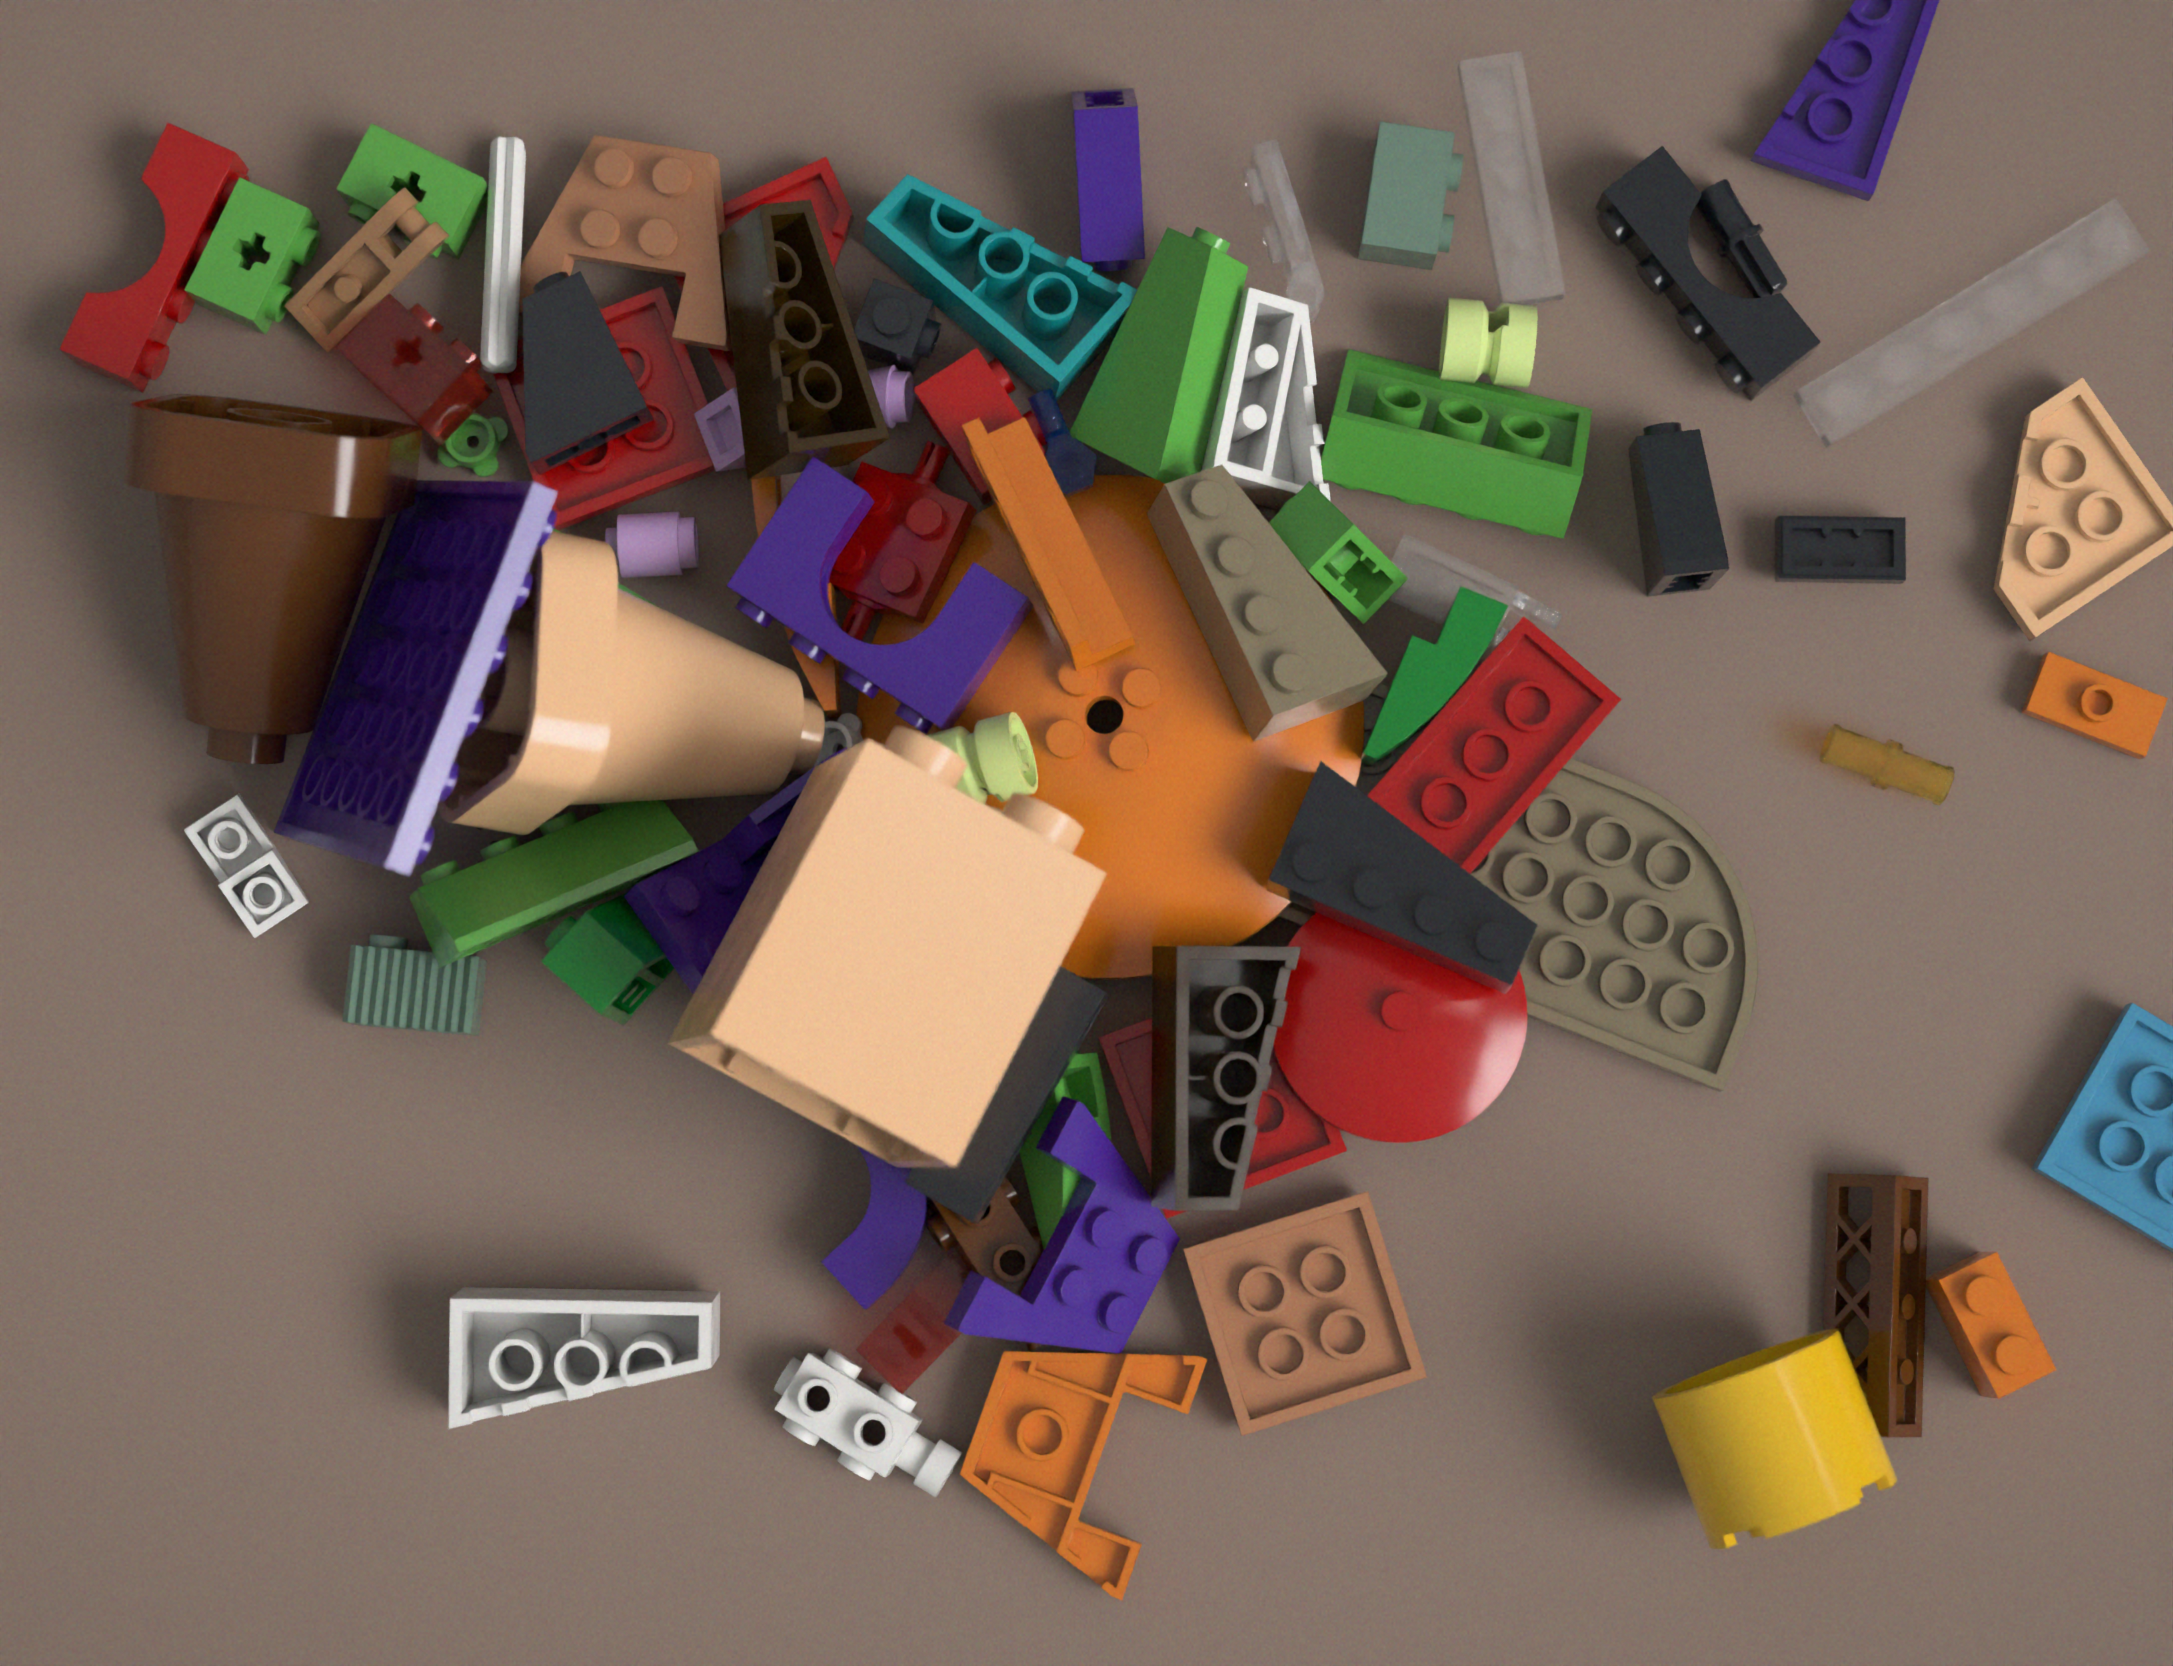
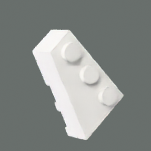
M1251 287L1243 291L1201 471L1222 464L1252 503L1280 510L1284 503L1294 497L1309 481L1330 500L1329 483H1323L1319 446L1324 444L1322 424L1316 423L1312 387L1317 384L1307 304Z

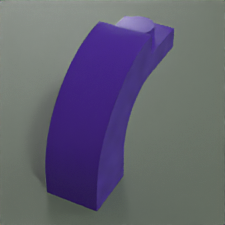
M858 1147L865 1158L870 1173L871 1194L869 1205L858 1227L821 1262L862 1308L867 1310L900 1279L915 1256L926 1226L925 1219L928 1216L929 1197L904 1183L911 1170L906 1167L897 1168Z

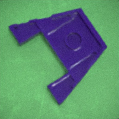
M1062 1096L1036 1149L1081 1176V1180L1020 1297L989 1278L970 1271L943 1324L967 1335L1121 1354L1180 1238L1157 1207L1151 1206V1197L1086 1106L1077 1100Z

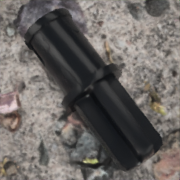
M1723 179L1703 190L1696 207L1700 210L1721 245L1717 250L1721 257L1728 255L1753 298H1762L1780 293L1787 286V279L1760 237V234L1764 231L1762 225H1754L1730 187L1731 184L1728 179Z

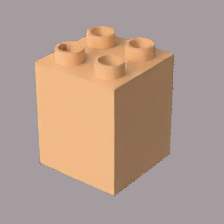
M895 727L886 744L867 739L815 766L668 1044L897 1168L956 1167L1107 873L1073 855L1084 829L1071 817L1040 800L1019 793H1013L1010 796L1004 810L980 803L955 789L967 767L966 762L941 743L904 727Z

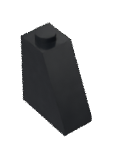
M581 271L571 276L567 272L550 275L533 287L534 294L523 298L525 452L539 475L654 420Z
M1678 422L1647 426L1643 428L1644 435L1636 436L1628 448L1647 597L1710 590L1729 570V562L1700 429L1682 431L1681 423Z

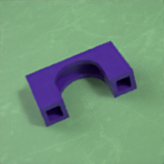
M813 456L726 585L741 597L735 608L766 629L774 619L794 632L788 643L815 662L820 664L827 654L847 667L841 679L871 699H874L878 691L881 690L900 702L901 704L894 714L927 735L933 725L942 731L952 728L1033 608L1031 601L1027 596L973 562L939 615L919 635L907 641L891 645L869 644L849 636L839 627L831 611L828 595L829 579L835 561L875 501L867 491Z

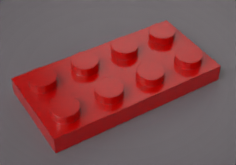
M1523 616L1367 796L1471 874L1622 699Z

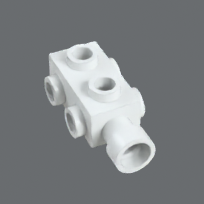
M831 1348L828 1349L824 1358L812 1352L807 1354L803 1362L795 1357L791 1359L774 1387V1391L782 1395L774 1410L787 1417L782 1426L786 1431L812 1446H816L820 1438L842 1451L837 1459L840 1464L867 1480H871L875 1472L883 1477L889 1476L896 1465L916 1478L913 1483L914 1485L936 1498L958 1463L962 1452L941 1439L935 1444L916 1432L923 1419L912 1413L917 1403L915 1399L886 1382L883 1383L879 1391L857 1379L862 1367ZM814 1386H822L830 1394V1403L823 1411L814 1410L808 1404L807 1395ZM869 1420L880 1421L885 1427L886 1436L879 1445L869 1444L863 1437V1427Z

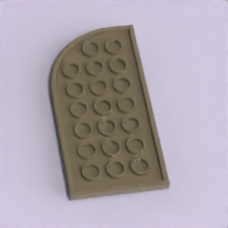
M1381 683L1363 701L1364 749L1390 688ZM1432 720L1406 743L1374 765L1369 766L1362 763L1357 788L1365 795H1368ZM1571 758L1471 873L1472 876L1538 925L1519 968L1525 987L1527 1016L1718 1092L1724 1091L1748 1027L1758 983L1756 930L1742 884L1717 843L1698 822L1680 807L1658 793L1635 782ZM1292 902L1277 918L1302 927L1317 912Z

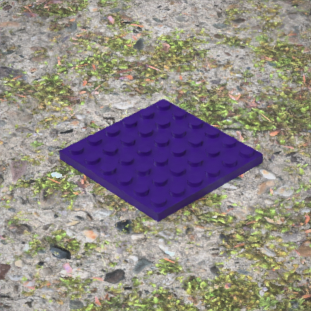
M417 480L415 504L399 511L273 833L410 876L414 864L419 865L425 859L433 840L434 830L429 824L439 800L443 801L449 796L457 779L458 764L454 760L463 736L469 737L480 720L483 701L479 699V695L488 673L492 674L497 670L505 655L508 641L503 633L512 610H518L529 593L532 575L527 571L536 547H542L546 543L554 528L556 511L551 508L558 492L530 481Z

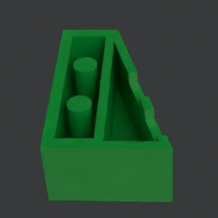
M628 892L586 911L578 921L572 916L567 917L547 938L544 945L551 951L541 961L600 1015L621 1025H625L675 969L624 896Z

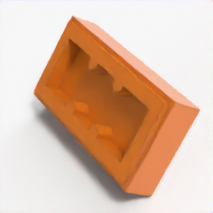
M2048 651L2042 657L2021 713L2137 759H2142L2147 755L2168 698Z

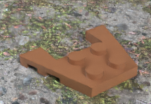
M594 135L521 264L519 317H523V298L534 294L533 287L542 279L555 273L567 272L571 276L575 260L685 277L672 338L682 344L733 352L719 235L725 231L719 159L710 152Z

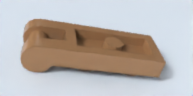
M406 188L395 194L284 305L327 353L338 347L426 258L449 238L448 233L437 221L430 224L415 208L419 202ZM395 225L412 241L403 251L387 235Z

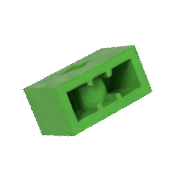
M371 123L336 189L346 204L350 206L347 214L357 222L365 225L402 189L406 188L412 195H415L420 189L424 198L415 208L430 224L437 221L449 235V238L429 257L437 259L442 251L459 260L487 206L488 185L483 177ZM395 225V226L393 227V228H395V229H397V230L403 232L397 225ZM405 235L403 242L409 245L412 241Z
M239 177L185 291L198 305L266 335L272 322H280L288 311L284 305L293 297L294 291L290 285L299 266H307L316 254L321 238L320 232L317 231L320 223L307 207ZM267 252L270 256L266 264L255 262L252 267L248 264V259L252 254L262 257Z
M1310 481L1294 497L1286 501L1279 513L1269 522L1302 566L1363 624L1408 580Z

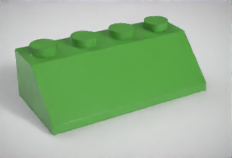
M1348 349L1321 456L1323 479L1332 481L1345 489H1364L1395 497L1406 504H1424L1456 512L1470 520L1485 519L1517 527L1527 534L1549 535L1564 539L1583 477L1592 409L1477 380L1475 383L1440 380L1439 371Z
M663 800L598 803L601 813L578 821L575 812L557 817L539 826L542 837L521 846L516 836L494 843L480 850L484 861L460 870L455 860L423 873L420 877L424 886L417 888L409 898L441 968L629 889L685 858L695 855L699 852L696 844Z

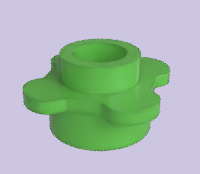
M465 407L454 409L448 416L449 425L445 432V443L438 448L439 460L448 468L460 465L474 469L479 477L493 475L499 468L496 456L500 443L506 440L509 435L507 424L502 418L497 416L486 419L479 414L472 413ZM471 437L479 439V444L475 448H471L467 444Z

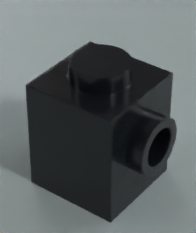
M874 278L854 331L863 357L887 366L895 365L898 370L911 372L914 375L921 356L927 359L931 357L940 335L942 323L935 321L936 313L933 300Z

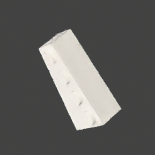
M463 1287L450 1298L449 1429L499 1415L507 1416L528 1411L534 1407L559 1401H572L611 1389L636 1386L712 1368L720 1353V1291Z

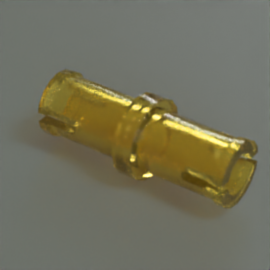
M1836 723L1830 727L1819 755L1820 762L1824 764L1829 763L1870 778L1871 786L1886 790L1891 786L1932 801L1933 804L1938 806L1946 799L1955 774L1954 767L1944 766L1904 751L1901 742L1888 739L1885 743L1842 728L1841 725Z

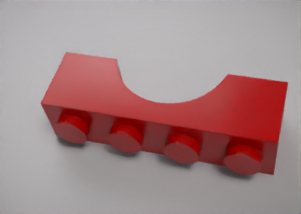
M167 122L141 177V180L158 199L163 211L165 238L162 250L152 268L132 285L111 292H86L59 348L74 363L142 393L149 379L154 381L161 375L169 357L170 349L166 345L176 323L182 324L186 321L195 303L192 297L185 291L190 277L239 177L250 182L249 177L246 176L249 168L236 152Z

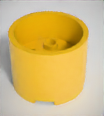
M1838 1329L1811 1333L1738 1357L1677 1382L1652 1397L1711 1549H1726L1736 1545L1737 1541L1734 1533L1748 1531L1751 1538L1764 1535L1765 1539L1807 1526L1861 1504L1859 1499L1864 1496L1861 1488L1871 1483H1876L1880 1491L1892 1487L1897 1482L1891 1462Z

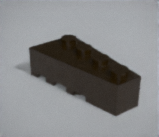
M811 200L760 204L719 235L747 480L803 472L813 456L830 468L849 465L890 439Z
M1152 946V1207L1173 1211L1239 1209L1258 1126L1254 1123L1262 1091H1267L1272 1071V1066H1269V1060L1277 1027H1282L1288 1004V1001L1284 1000L1291 970H1296L1301 947Z

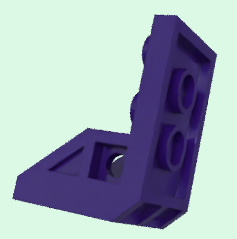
M845 747V748L839 750L838 752H836V753L830 755L829 757H827L825 760H823V761L820 762L819 764H821V763H823V762H825V761H827V760H829V759L835 757L836 755H838V754H840V753H842V752L848 750V748ZM815 767L751 812L722 840L643 880L624 896L693 995Z

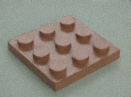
M1368 1191L1183 1249L1241 1436L1427 1378Z

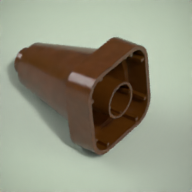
M170 394L131 403L124 484L152 491L155 494L183 716L191 722L209 727L207 755L237 763L278 764L285 760L287 735L303 734L314 730L386 516L415 504L422 427L383 418L209 395Z

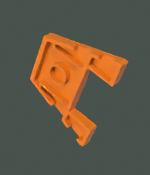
M1004 1351L959 1475L1024 1527L1026 1526L1055 1549L1059 1555L1100 1585L1108 1594L1122 1600L1142 1543L1079 1520L1084 1501L1123 1393L1127 1392L1188 1414L1207 1358L1199 1355Z

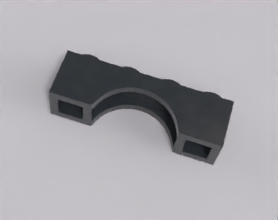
M1661 146L1602 192L1595 206L1600 213L1597 216L1598 224L1612 243L1616 246L1625 244L1639 261L1636 265V270L1645 285L1656 295L1664 292L1679 311L1675 314L1676 321L1686 336L1696 344L1703 341L1718 361L1714 366L1723 382L1735 393H1739L1742 390L1749 400L1752 401L1807 359L1821 342L1782 293L1762 298L1738 297L1718 289L1701 274L1690 253L1688 227L1692 212L1702 194L1666 149Z

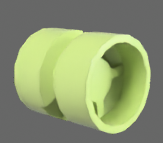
M1448 297L1441 336L1439 379L1475 383L1481 374L1489 376L1493 385L1528 388L1532 376L1536 348L1537 306L1501 302L1495 311H1488L1481 300Z
M1008 712L979 720L973 733H970L965 727L957 726L926 735L955 752L966 762L967 767L955 789L985 805L987 796L990 794L995 795L1001 802L1008 801L1013 793L1023 795L1036 793L1038 774L1035 756L1028 733L1017 713Z

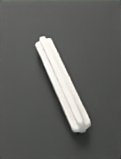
M496 137L490 143L480 352L482 367L489 373H510L514 371L517 364L526 160L524 143L517 137Z

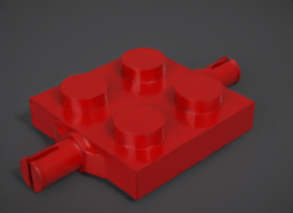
M926 441L912 474L891 473L861 461L852 480L853 483L867 491L875 502L835 561L829 583L832 584L834 589L841 591L852 601L840 628L846 634L859 641L863 640L875 613L899 614L916 622L924 623L977 511L969 502L943 493L935 485L948 456L951 454L948 449L937 443L934 444L931 441Z

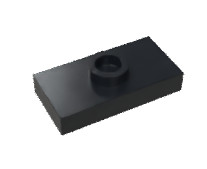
M1778 516L1775 519V582L1902 584L1906 580V517Z

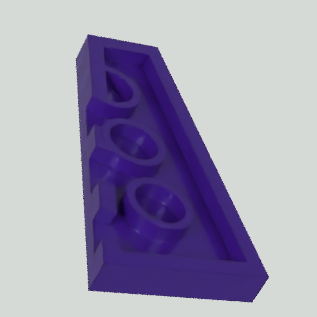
M1855 0L1750 161L1869 201L1878 183L1939 0Z

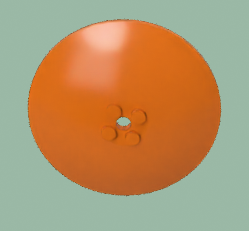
M1092 475L1064 479L1057 482L1133 634L1134 645L1078 671L1075 670L995 504L974 515L924 623L916 622L899 614H884L871 644L891 645L912 639L927 629L939 615L973 562L1029 598L1033 608L952 728L962 726L970 733H973L979 720L1008 712H1015L1020 717L1033 748L1038 774L1036 793L1027 796L1040 800L1075 820L1084 829V832L1073 855L1107 873L1060 966L1083 979L1127 980L1152 976V946H1236L1264 928L1292 903V901L1266 891L1269 877L1320 761L1357 788L1361 772V757L1364 749V702L1361 701L1253 742L1147 516V512L1165 483L1154 478L1132 475ZM1310 574L1313 580L1317 583V585L1321 588V590L1332 602L1323 585L1312 574ZM879 690L874 699H871L859 691L856 716L862 721L860 733L863 741L868 739L886 744L895 727L908 728L925 736L926 734L894 714L901 703ZM1102 700H1111L1118 703L1124 713L1121 725L1115 731L1108 734H1100L1093 731L1087 723V715L1090 708ZM933 725L927 735L942 730ZM990 794L987 796L985 805L1004 810L1008 801L1001 802L995 795Z

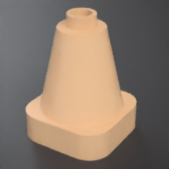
M552 531L546 543L542 547H536L527 571L532 575L529 593L522 606L518 610H512L503 633L508 641L505 655L497 670L492 674H487L479 695V699L483 701L480 720L469 737L463 736L454 760L458 764L456 782L449 796L443 801L439 800L437 806L441 817L446 822L527 835L568 805L770 794L782 785L789 773L804 775L814 766L824 738V712L819 701L804 698L800 679L792 669L619 589L616 557L608 543Z

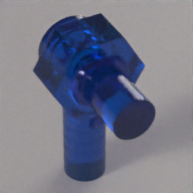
M1046 389L1030 396L1028 400L1048 445L1046 460L1063 495L1070 497L1092 488L1097 455L1077 439L1071 437L1052 389Z

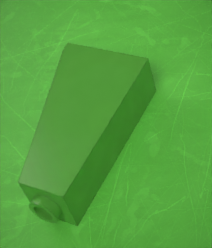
M1167 227L1068 434L1069 436L1165 484L1201 472L1249 267L1226 254L1231 244L1230 242L1199 227H1196L1192 237Z

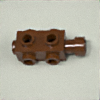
M1006 1176L987 1207L986 1217L980 1220L978 1224L969 1221L931 1198L928 1201V1207L932 1215L925 1219V1225L943 1252L954 1247L967 1269L959 1274L963 1285L970 1271L989 1278L1020 1297L1044 1248L1039 1229L1033 1226L1027 1230L1014 1208L1020 1205L1021 1202ZM1014 1252L1021 1258L1022 1269L1018 1275L1011 1276L1002 1271L1000 1258L1003 1253ZM1025 1342L1030 1352L1042 1345Z

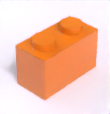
M1978 1252L1926 1278V1288L1981 1396L2000 1399L2057 1370L1997 1252Z

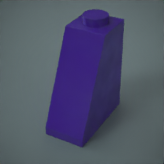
M1134 88L1072 91L1082 262H1094V269L1099 271L1126 270L1132 267V260L1145 259L1139 119Z

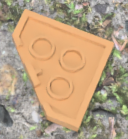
M2083 377L2032 410L2024 419L1993 589L2025 636L2031 641L2173 546L2172 504Z

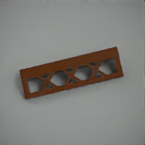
M1828 1173L1823 1331L1838 1329L1844 1342L1845 1327L1858 1315L1869 1329L1868 1346L1857 1358L1854 1357L1846 1345L1845 1348L1860 1386L1867 1394V1404L1880 1437H1922L1929 1178L1900 1175ZM1849 1187L1873 1188L1872 1215L1860 1228L1848 1215ZM1860 1250L1870 1263V1281L1857 1293L1846 1280V1264Z

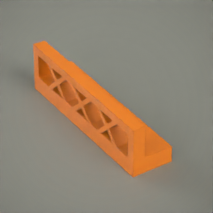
M980 418L963 424L962 428L970 455L1075 670L1078 671L1134 645L1133 634L1026 418H1021L987 434Z

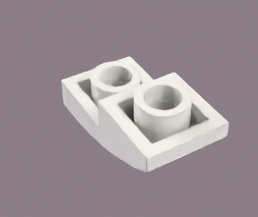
M240 793L184 829L186 835L220 882L219 888L254 938L309 903L284 859Z

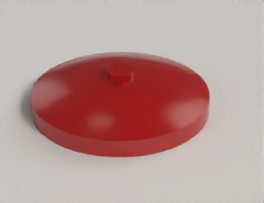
M1315 913L1289 942L1287 947H1301L1296 970H1291L1284 998L1285 1001H1288L1283 1025L1282 1027H1277L1273 1052L1289 1086L1298 1098L1325 1122L1343 1132L1370 1141L1384 1143L1424 1141L1454 1131L1473 1120L1499 1096L1507 1085L1520 1059L1526 1037L1527 1000L1520 970L1516 975L1513 985L1504 994L1320 913Z

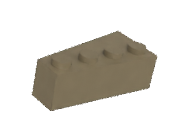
M1221 464L1164 484L1147 512V516L1252 741H1257L1366 700L1388 673L1225 467Z

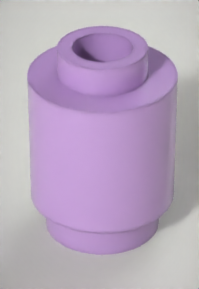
M679 511L619 514L617 517V527L606 528L605 541L614 551L622 578L683 575L684 568L699 567V538L696 517L681 518Z

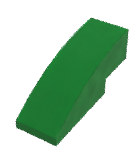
M1460 586L1436 643L1433 644L1412 635L1363 751L1362 763L1369 766L1374 765L1406 743L1438 714L1460 689L1489 646L1509 605Z

